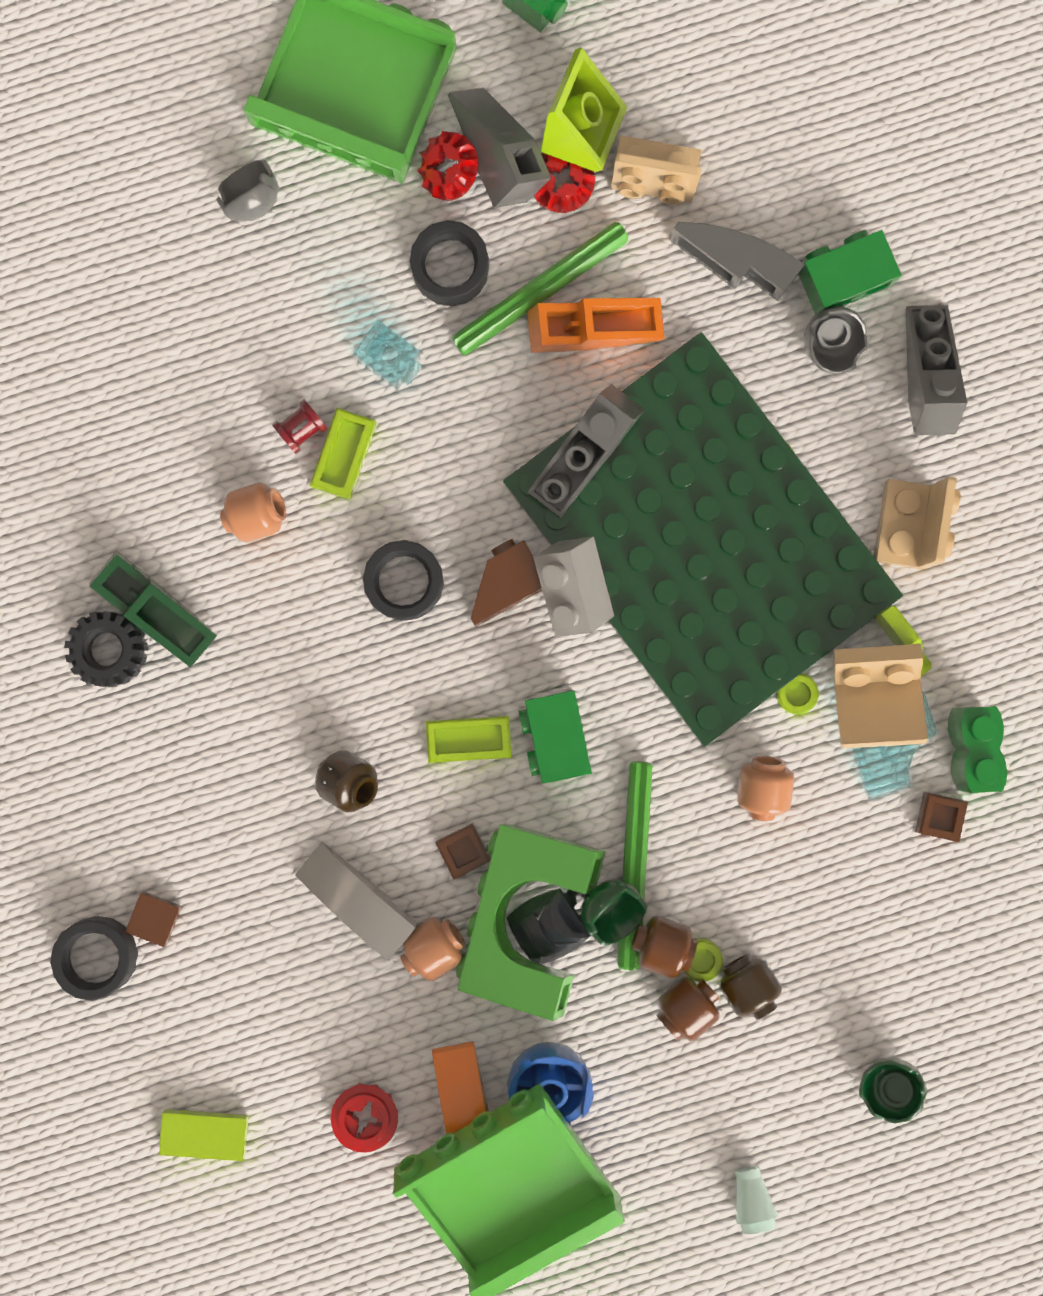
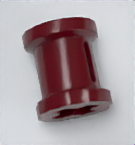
M305 399L299 403L300 408L283 422L276 421L272 424L273 428L295 454L300 451V445L316 432H324L328 429ZM305 420H308V423L306 425H304L296 433L292 434V430H294Z

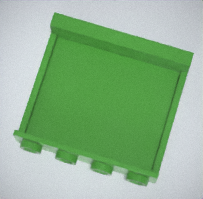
M296 0L258 96L249 95L244 112L250 125L403 184L457 50L455 31L451 30L450 26L441 20L430 18L427 21L414 16L409 9L396 3H391L388 6L375 0Z
M541 1084L528 1091L522 1090L517 1092L504 1105L492 1112L479 1114L471 1124L454 1134L447 1133L443 1135L433 1146L417 1155L411 1154L405 1157L394 1168L393 1195L397 1199L407 1194L468 1274L469 1294L471 1296H495L625 1223L619 1193Z

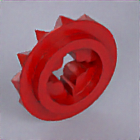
M442 131L441 135L428 138L429 145L426 150L419 152L422 162L421 167L416 171L423 179L421 187L428 190L432 197L450 201L462 197L472 187L478 172V156L474 145L467 137L456 132ZM446 158L458 162V164H453L452 167H449L446 173L437 170L439 164H443Z
M542 153L541 155L551 179L533 196L535 200L545 209L556 213H568L581 208L593 193L595 186L594 171ZM570 166L569 179L574 184L564 183L554 193L555 177L551 173L560 174L563 169Z
M358 1083L347 1090H343L336 1099L331 1111V1127L335 1137L346 1148L360 1153L373 1152L384 1147L392 1139L398 1124V1109L392 1099V1095L386 1093L377 1084ZM371 1102V1116L376 1118L377 1121L375 1123L368 1122L366 1127H363L362 1132L359 1133L357 1132L359 1117L353 1115L354 1111L361 1112L364 1106Z

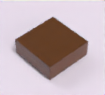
M923 792L915 832L960 842L968 801Z
M473 823L435 841L453 880L491 861Z
M143 891L139 895L125 932L165 947L169 942L183 906Z

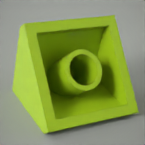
M582 47L575 49L548 112L541 152L597 172L603 170L627 106Z

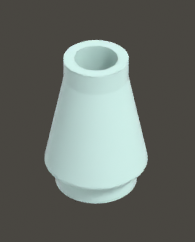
M752 1166L735 1170L736 1223L741 1224L742 1233L758 1234L774 1230L776 1228L775 1218L778 1217V1214L761 1176L760 1167Z

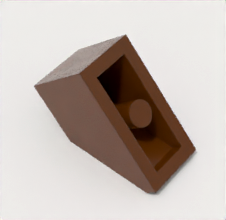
M510 539L491 550L494 557L487 560L471 614V620L475 627L542 591L533 555L524 540L515 544L514 540Z

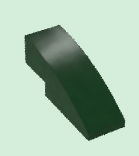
M117 550L89 583L90 588L119 609L124 617L190 668L217 637V634Z

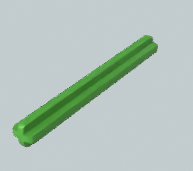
M619 222L612 223L455 333L452 337L455 347L463 356L468 355L525 315L537 303H542L628 242L629 236L624 227Z
M633 761L629 765L622 879L632 884L644 900L653 766L649 762ZM636 928L618 942L617 964L620 969L638 970L640 968L637 962L638 951L631 950Z

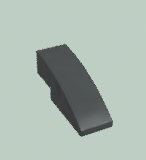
M678 222L673 228L670 238L672 243L733 289H736L744 277H746L776 301H779L805 265L784 250L760 238L731 228L705 223Z

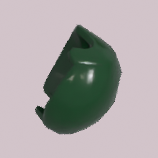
M623 879L608 880L593 888L582 903L581 921L587 932L599 944L604 946L610 945L628 936L641 923L647 912V904L629 882Z
M897 1057L878 1059L864 1071L859 1086V1097L862 1098L870 1114L875 1118L894 1124L909 1122L924 1108L927 1087L922 1075L912 1063Z

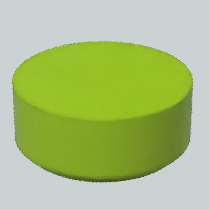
M803 673L776 692V699L780 707L786 712L796 715L805 714L812 710L819 698L816 682L810 676Z
M701 937L694 938L697 940L696 953L689 971L685 972V974L698 982L702 979L705 982L710 981L722 969V953L713 941Z

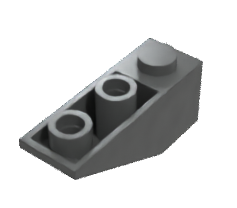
M485 88L449 92L448 98L462 132L476 149L478 171L493 208L527 203L551 179L536 140Z
M948 305L907 306L905 311L908 403L914 435H954L957 433L968 402Z
M609 385L599 393L529 489L528 493L561 518L620 444L645 409L614 385Z

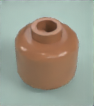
M258 482L227 494L224 500V509L220 512L221 522L228 533H233L237 539L247 543L279 532L282 521L286 518V506L277 489H271L268 485Z
M756 756L752 758V762L742 766L739 776L737 802L743 809L750 812L751 818L759 821H773L775 815H780L790 810L795 777L794 773L785 766L786 762L784 760L771 756Z
M431 917L417 926L403 943L405 953L400 958L406 970L413 977L420 974L429 981H435L462 961V949L466 945L462 935L449 919L442 921L437 917Z

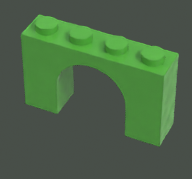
M500 824L499 830L494 831L489 842L488 853L492 857L488 872L485 871L479 881L478 895L481 896L477 912L472 914L468 924L467 936L471 937L467 953L463 954L462 961L457 966L456 976L460 978L457 991L554 1021L565 1014L574 974L535 963L522 956L510 942L506 931L507 907L513 895L522 886L532 881H542L584 894L590 893L598 884L606 851L513 824Z

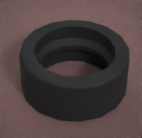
M446 220L431 224L420 232L412 245L409 262L415 285L426 298L436 304L456 306L467 303L481 292L487 282L489 256L486 244L476 230L463 222ZM446 240H455L466 245L473 254L475 262L473 273L469 279L462 285L452 288L443 287L433 282L427 274L425 267L426 256L430 249L437 243Z
M408 540L389 542L378 548L367 561L363 574L364 591L372 606L386 617L400 621L419 619L432 611L441 598L444 586L442 568L433 553L421 544ZM407 556L415 558L423 564L428 574L429 583L425 594L420 600L411 605L401 606L385 598L380 590L379 577L381 570L387 562L396 557Z
M94 916L82 919L64 930L53 945L50 960L53 977L62 990L77 999L93 1001L106 998L125 985L136 969L138 958L135 939L131 934L125 932L127 927L113 918ZM91 933L103 934L110 938L117 947L119 954L118 967L114 974L107 980L97 983L87 982L80 978L73 969L70 959L71 949L75 942L83 935Z

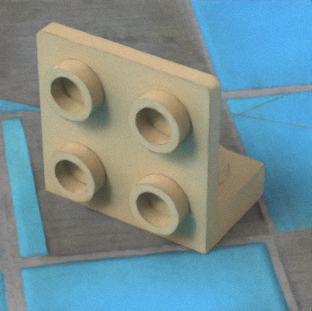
M620 135L611 189L619 190L620 195L628 198H642L643 195L659 197L662 203L678 206L683 205L684 202L692 203L701 175V168L699 167L701 149Z
M947 476L932 485L894 479L885 481L874 558L878 563L923 570L942 564L945 561V557H950L954 545V533L949 532L951 515H956L961 497L960 490L955 489L957 478Z
M921 644L834 650L833 679L840 745L842 748L924 744L927 742L928 732L920 682L923 662Z

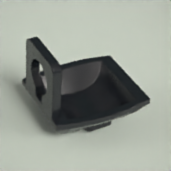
M561 888L529 899L506 917L517 943L531 961L539 964L555 961L574 951L591 936L582 924L581 913L578 914L574 908L577 904L576 895H580L585 900L588 894L570 889L563 893Z

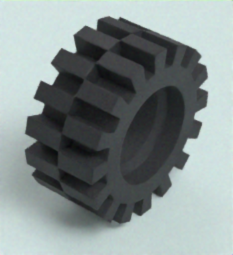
M95 611L89 613L90 616L87 618L81 617L76 622L79 625L76 628H70L68 634L72 635L70 641L65 640L64 648H69V655H65L67 663H72L73 667L70 670L74 675L81 676L80 680L86 684H94V686L117 687L119 684L124 685L130 682L131 677H137L141 672L139 670L140 665H145L147 658L143 657L144 651H148V643L143 642L145 634L141 629H138L135 624L122 614L109 611ZM104 633L115 635L122 646L119 659L108 666L99 664L92 655L94 640Z

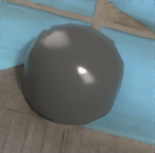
M256 160L241 167L223 180L218 187L222 200L219 196L216 200L225 216L238 222L254 221L264 217L274 206L280 190L279 184L267 161Z
M840 305L821 310L813 316L804 332L805 352L815 366L822 371L833 375L850 372L856 368L858 358L868 348L866 324L857 312Z

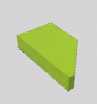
M888 606L876 615L874 619L894 645L921 644L923 650L924 646L920 637L896 606ZM923 652L921 676L932 669L930 660H928Z

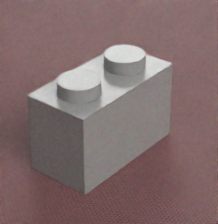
M594 536L558 541L533 556L555 637L592 633L614 617Z

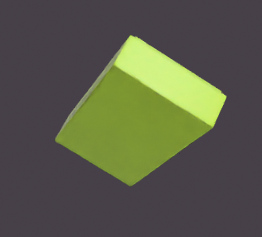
M336 407L310 487L351 501L377 422Z
M509 716L426 721L428 763L512 758Z
M165 1109L162 1112L159 1155L244 1161L246 1157L249 1115Z

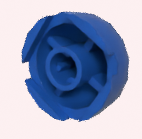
M556 1042L537 1043L525 1049L513 1062L507 1080L508 1100L519 1091H528L541 1084L570 1126L571 1122L576 1120L581 1114L583 1119L589 1112L594 1098L591 1073L581 1055L569 1046Z

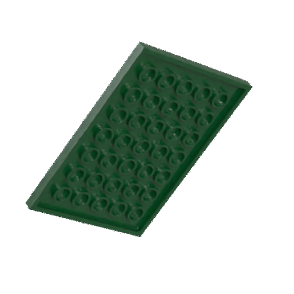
M701 331L621 391L645 410L561 518L529 494L528 491L575 427L504 479L503 484L550 546L558 541L594 536L614 612V617L608 620L609 624L700 744L705 747L874 619L882 610L903 597V594Z

